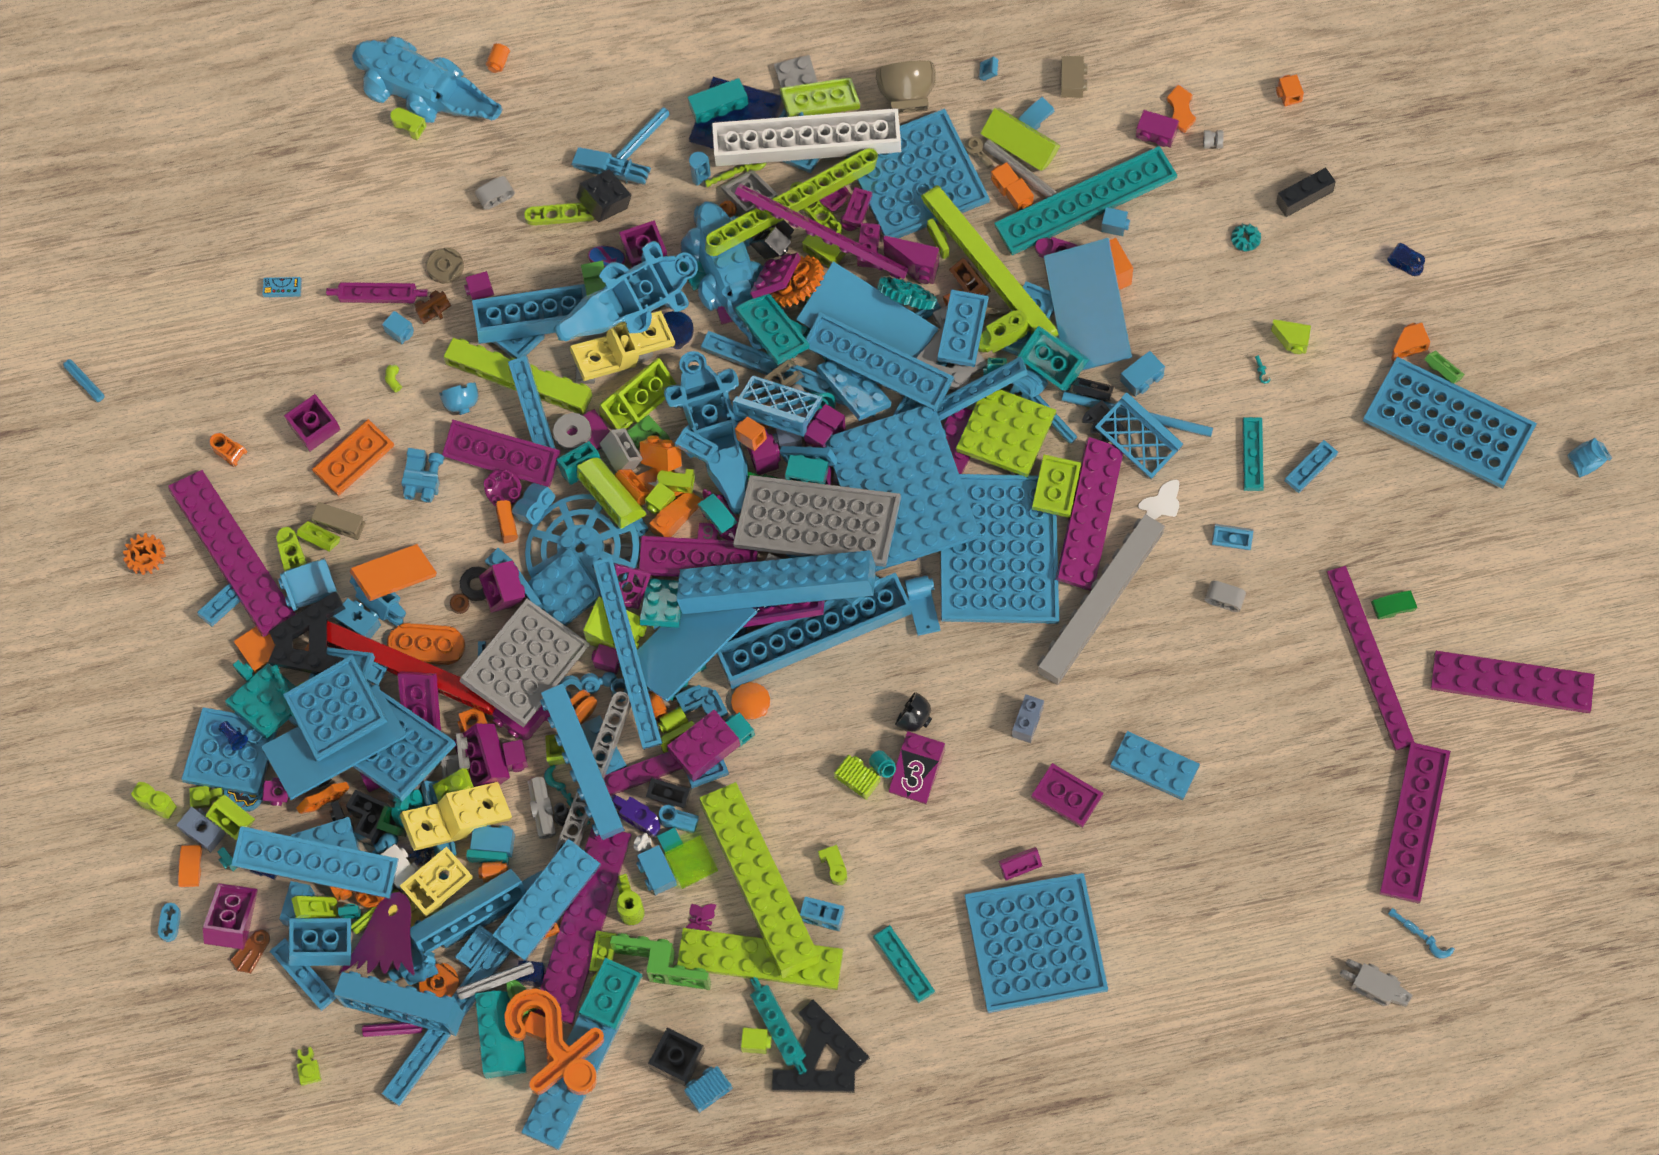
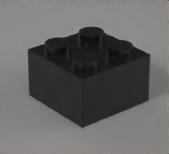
M608 169L581 182L576 198L599 223L628 209L632 194Z
M667 1027L648 1065L651 1070L686 1087L705 1052L704 1045Z

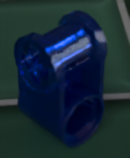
M1398 243L1387 258V261L1393 267L1399 268L1411 276H1419L1424 270L1425 257L1407 245Z

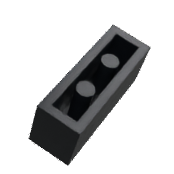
M1325 167L1278 192L1276 204L1285 217H1288L1333 193L1336 181Z

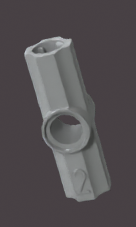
M535 777L527 781L531 797V811L536 821L539 839H548L556 835L552 817V804L550 797H548L544 777Z

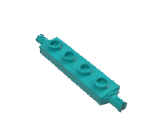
M753 977L754 980L750 979V982L755 991L750 996L788 1066L795 1065L799 1075L803 1072L805 1073L807 1069L802 1060L806 1054L770 986H762L759 979Z

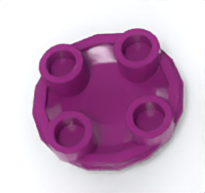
M495 470L484 480L486 497L494 506H496L497 501L502 500L510 501L512 505L521 495L522 487L520 480L510 470Z

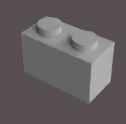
M625 428L611 430L600 442L615 472L624 469H631L633 471L643 460Z

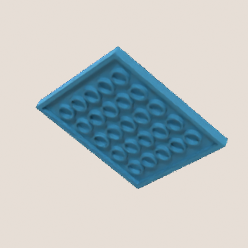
M946 109L901 125V152L878 154L875 169L857 179L861 189L870 191L873 194L869 206L877 223L880 224L883 236L901 238L926 228L927 220L934 218L936 223H939L921 198L922 194L936 185L945 192L961 213L990 202V198Z
M1084 873L965 894L987 1013L1108 992Z

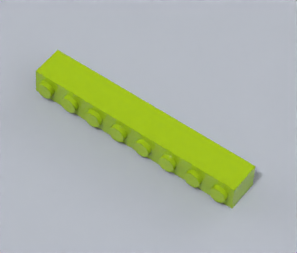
M452 339L444 355L446 365L517 391L508 361L516 358L509 359L497 351H488L481 345L474 346L465 339ZM530 364L542 401L580 415L585 414L593 397L589 386L583 383H574L567 377L560 378L551 371L545 370L544 372Z

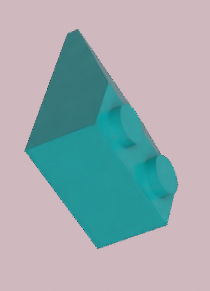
M1040 326L1037 327L1017 356V358L1021 356L1024 363L1065 391L1070 389L1089 361L1083 354Z

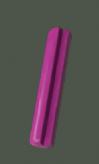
M404 1022L363 1025L362 1035L363 1037L416 1034L422 1033L423 1027Z

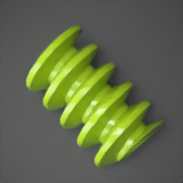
M625 891L618 896L617 910L621 920L627 925L639 924L645 914L640 896L633 891Z

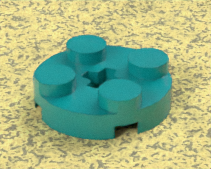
M414 789L403 801L394 797L393 801H396L395 808H392L393 820L396 825L404 828L400 814L408 809L425 807L424 799L419 790Z

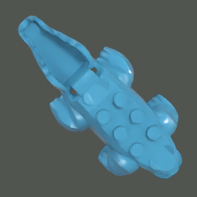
M391 36L385 42L375 40L359 43L353 52L352 58L355 66L365 71L363 90L371 100L384 103L390 95H397L406 99L407 111L423 117L426 123H434L437 117L436 114L440 111L456 116L481 117L488 120H496L502 113L503 108L499 103L486 96L471 81L461 77L464 73L455 63L440 57L429 60L416 53V47L403 38ZM437 93L441 96L439 99L436 98Z
M704 202L694 210V223L696 227L690 229L681 241V253L691 254L696 261L702 264L706 274L699 283L698 296L704 306L710 311L717 309L718 306H723L730 319L748 337L752 347L763 349V346L735 312L736 307L753 298L750 292L764 267L761 263L750 261L746 247L750 246L753 238L751 237L717 256L708 255L705 251L707 235L739 217H729L717 204ZM731 291L732 296H728L727 293Z
M653 241L641 249L643 251L642 263L628 269L623 264L611 262L599 274V277L605 282L604 288L584 297L566 318L556 324L553 330L557 334L558 340L568 341L580 336L604 333L620 322L627 324L629 333H642L651 324L652 310L662 305L673 309L674 312L686 309L689 301L681 289L687 280L696 275L698 270L696 259L691 254L685 252L676 256L663 257L659 243ZM680 262H684L687 265L686 272H683Z
M690 351L685 353L679 362L682 373L681 384L666 387L664 390L665 399L669 407L684 409L689 424L685 427L686 429L718 445V450L710 462L706 463L707 472L719 491L726 498L731 511L739 514L742 510L748 485V468L741 443L736 437L735 428L745 418L733 414V407L728 394L739 386L738 377L731 368L715 373L710 366H707L706 358L703 354L697 351ZM690 362H697V363L699 364V366H698V365H691V366L688 368V364H689ZM685 452L690 458L694 457L693 455Z

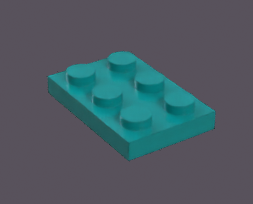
M649 579L643 599L640 625L679 628L682 613L676 600L679 581Z
M605 958L581 1006L579 1014L617 1030L643 975Z

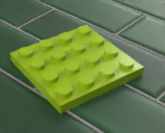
M999 389L977 401L956 447V452L1028 477L1056 415V409Z

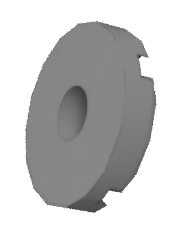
M565 414L554 424L553 434L555 441L566 450H574L591 439L590 423L580 414ZM571 428L578 430L573 436L567 434Z

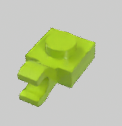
M207 786L189 788L190 807L194 809L211 807V801L222 797L224 791H222V788L211 790V787Z

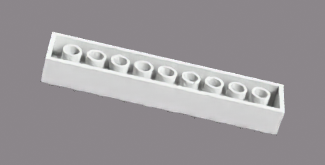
M898 109L712 123L716 166L853 156L867 148L874 149L877 154L901 152Z

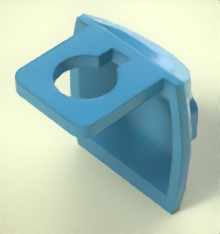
M1027 368L1028 375L1012 382L1014 386L1010 393L1014 394L1021 391L1022 398L1028 399L1030 397L1032 399L1044 391L1048 382L1045 377L1034 369Z
M1596 438L1582 443L1567 455L1579 478L1592 473L1607 460L1612 459L1604 443L1597 441Z

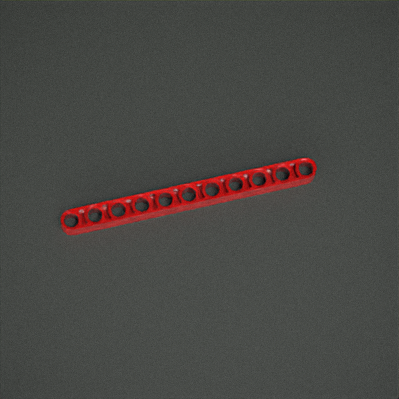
M327 621V646L335 649L373 653L375 663L388 668L387 672L397 676L400 672L436 673L439 694L486 714L493 715L496 707L459 682L461 677Z

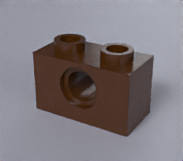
M962 258L949 269L965 292L985 296L991 292L965 258Z

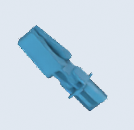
M578 147L572 161L574 168L595 175L610 169L617 179L626 181L627 184L628 181L645 185L648 174L651 171L650 167L632 163L631 159H617L612 157L610 153Z

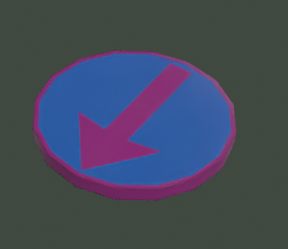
M597 246L589 251L588 259L591 263L603 261L604 267H606L611 262L624 264L625 255L619 249L611 246Z

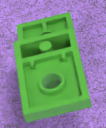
M622 933L617 934V936H611L610 943L614 953L649 958L647 975L650 982L710 990L711 979L709 972H706L705 969L694 968V970H687L684 966H673L675 951L669 940L657 939V941H652L644 936L629 938V935Z

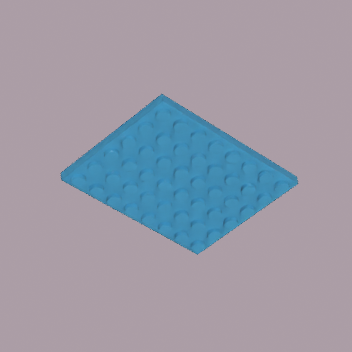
M921 406L831 435L827 440V448H831L838 459L836 466L833 467L840 486L901 494L886 567L876 566L875 572L981 538L936 411L929 407Z
M959 474L981 538L940 551L941 622L1058 624L1059 589L1058 580H1055L1058 570L1057 515L1032 510L1039 476Z

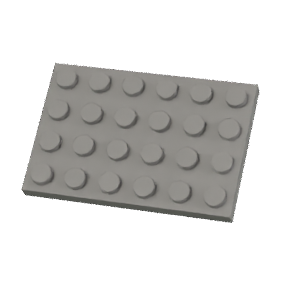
M526 599L463 674L459 682L524 728L542 705L540 702L543 699L541 692L558 686L588 649L590 643Z

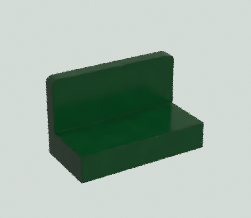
M385 805L376 828L394 835L406 837L405 828L394 825L395 822L392 817L393 807Z

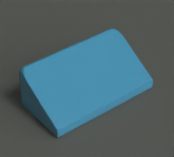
M1215 524L1212 545L1251 550L1254 529Z

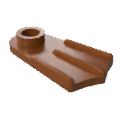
M265 930L255 931L246 941L244 950L239 949L230 959L238 972L251 974L270 942V936ZM262 935L264 937L262 941H257L258 936Z

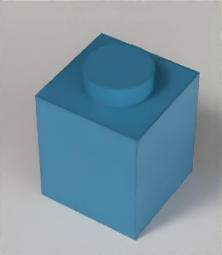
M1106 207L1101 232L1123 237L1124 231L1128 230L1130 225V219H1127L1128 212Z
M395 311L382 324L385 333L401 344L409 340L414 332L412 323Z

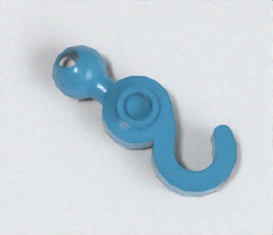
M606 672L600 678L595 674L587 673L581 679L576 676H566L559 685L563 683L566 688L568 685L573 684L579 690H586L593 694L599 690L600 685L611 687L612 682L617 677L612 672ZM567 691L569 698L571 699V693Z

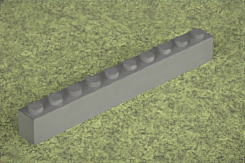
M1146 514L1142 519H1137L1133 526L1134 531L1126 535L1122 542L1124 544L1122 548H1117L1114 552L1111 564L1107 563L1101 572L1103 574L1101 578L1093 582L1090 594L1084 595L1080 602L1082 604L1080 608L1072 612L1069 624L1063 625L1057 641L1053 640L1049 645L1048 654L1046 656L1043 655L1038 661V673L1059 685L1164 534L1165 526Z

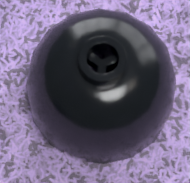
M914 692L895 722L896 726L908 732L919 731L922 727L926 728L932 720L930 717L931 705L928 700L921 694Z

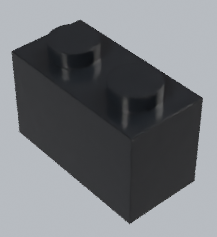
M654 776L651 778L646 797L686 808L692 788Z

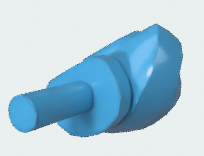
M389 832L383 834L374 845L375 850L371 853L381 854L394 844L397 845L398 837Z

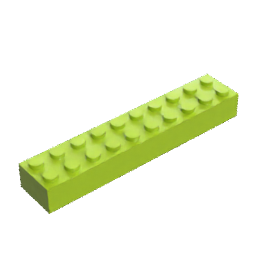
M734 782L699 797L705 817L781 978L783 979L819 963V954L737 783Z

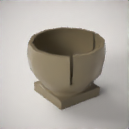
M906 61L884 65L876 69V81L879 91L891 102L890 109H898V114L928 110L927 97L935 85L936 76L933 62Z

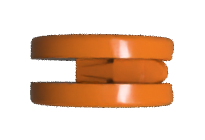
M586 690L579 691L570 699L580 724H583L591 716L598 703L597 699L593 696L590 697V693Z

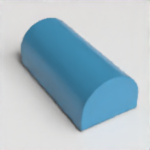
M694 152L689 158L692 181L697 186L711 176L708 156L703 152Z

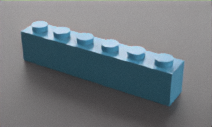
M509 869L410 928L412 944L421 956L426 950L432 952L520 900L526 893L522 881L512 869Z

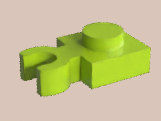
M627 873L619 875L620 883H617L619 893L632 891Z
M308 1047L309 1054L307 1056H303L300 1049L297 1051L298 1057L302 1060V1063L297 1064L299 1080L302 1086L322 1081L318 1060H312L314 1051L311 1047Z

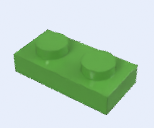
M1437 351L1428 354L1424 359L1431 369L1440 372L1445 380L1453 384L1460 381L1465 375Z

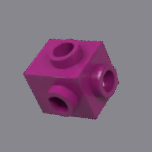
M273 777L272 781H264L262 801H270V805L282 806V802L286 803L287 799H290L279 778ZM276 788H279L281 791L278 796L274 793Z

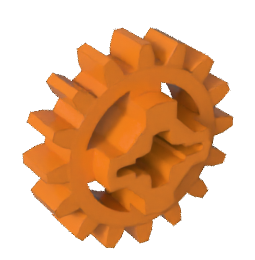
M144 533L143 537L137 534L136 540L130 538L131 544H125L128 550L123 551L124 556H126L123 559L130 570L133 569L134 573L137 574L140 570L142 575H145L146 571L152 574L153 568L159 570L158 564H164L161 558L166 557L165 552H163L166 549L159 538L156 539L155 535L152 534L149 538L147 533Z

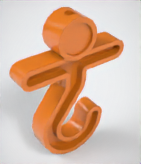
M528 989L516 994L508 1003L505 1012V1025L514 1041H522L526 1037V1029L522 1023V1018L527 1010L537 1008L545 1013L548 1065L530 1080L531 1091L536 1095H541L564 1077L567 1089L573 1094L586 1095L591 1092L597 1083V1073L593 1064L584 1059L603 1044L604 1034L602 1030L592 1028L575 1043L567 1045L563 1041L562 1010L556 998L547 991L540 989Z

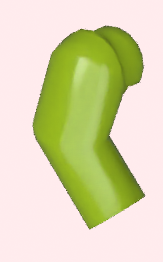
M393 364L385 369V382L396 393L401 390L402 386L395 379L399 367Z

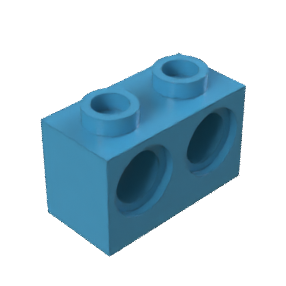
M805 896L800 916L804 923L840 932L845 909L841 905Z

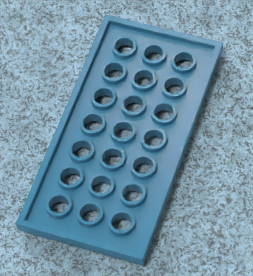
M1399 357L1394 361L1363 418V422L1502 489L1537 423ZM1407 378L1411 384L1403 385L1400 380ZM1421 386L1426 387L1428 393L1422 394L1418 391V388ZM1400 394L1403 399L1396 401L1392 398V395ZM1443 395L1446 400L1438 402L1435 396ZM1417 402L1420 408L1412 409L1409 404ZM1459 403L1463 406V409L1460 411L1455 410L1453 404ZM1391 409L1394 415L1386 416L1384 410ZM1433 410L1437 413V417L1431 418L1427 415V412ZM1474 411L1478 412L1481 417L1479 419H1474L1471 417L1470 413ZM1407 417L1412 423L1405 425L1401 422V419ZM1452 419L1455 425L1448 426L1444 420ZM1495 420L1498 423V426L1491 427L1489 426L1488 421ZM1426 426L1429 432L1422 433L1419 431V427ZM1469 427L1472 433L1467 435L1463 433L1462 428ZM1511 428L1515 430L1516 434L1510 436L1505 430ZM1443 434L1447 440L1444 442L1438 441L1436 436ZM1485 435L1489 437L1490 442L1483 443L1479 437ZM1461 443L1464 449L1457 450L1454 448V444ZM1504 444L1508 450L1500 451L1497 445ZM1478 451L1482 457L1476 459L1472 457L1471 453ZM1493 459L1497 460L1499 462V466L1492 467L1489 464V461Z

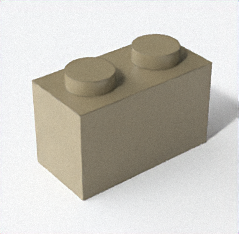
M1062 56L1061 98H1083V91H1087V80H1084V75H1087V64L1084 63V56Z

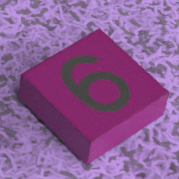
M699 523L697 539L717 540L718 530L713 524Z

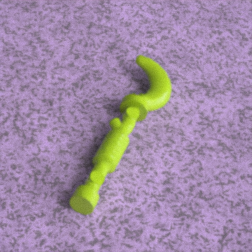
M766 163L743 164L738 169L734 167V170H729L718 177L705 180L704 182L708 188L712 186L711 184L727 180L742 171H759L766 166Z

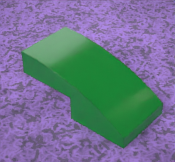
M1411 590L1384 596L1371 602L1378 620L1395 617L1399 613L1412 612L1418 608Z

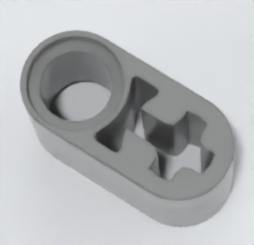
M505 176L498 177L475 191V195L485 210L509 200L515 194Z
M1211 581L1205 601L1208 604L1232 612H1240L1246 592L1229 584Z

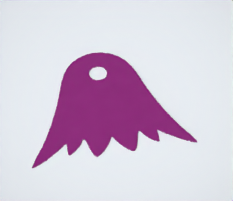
M395 892L391 894L390 899L384 898L379 903L364 934L351 954L350 966H343L339 974L357 962V969H359L366 961L368 974L374 970L379 961L382 972L386 974L393 961L397 970H399L402 962L408 972L415 976L410 939L411 906L406 895ZM392 905H396V914L389 916V908Z

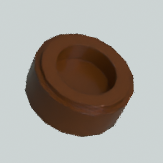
M456 594L450 600V607L453 612L463 614L469 609L470 602L464 594Z

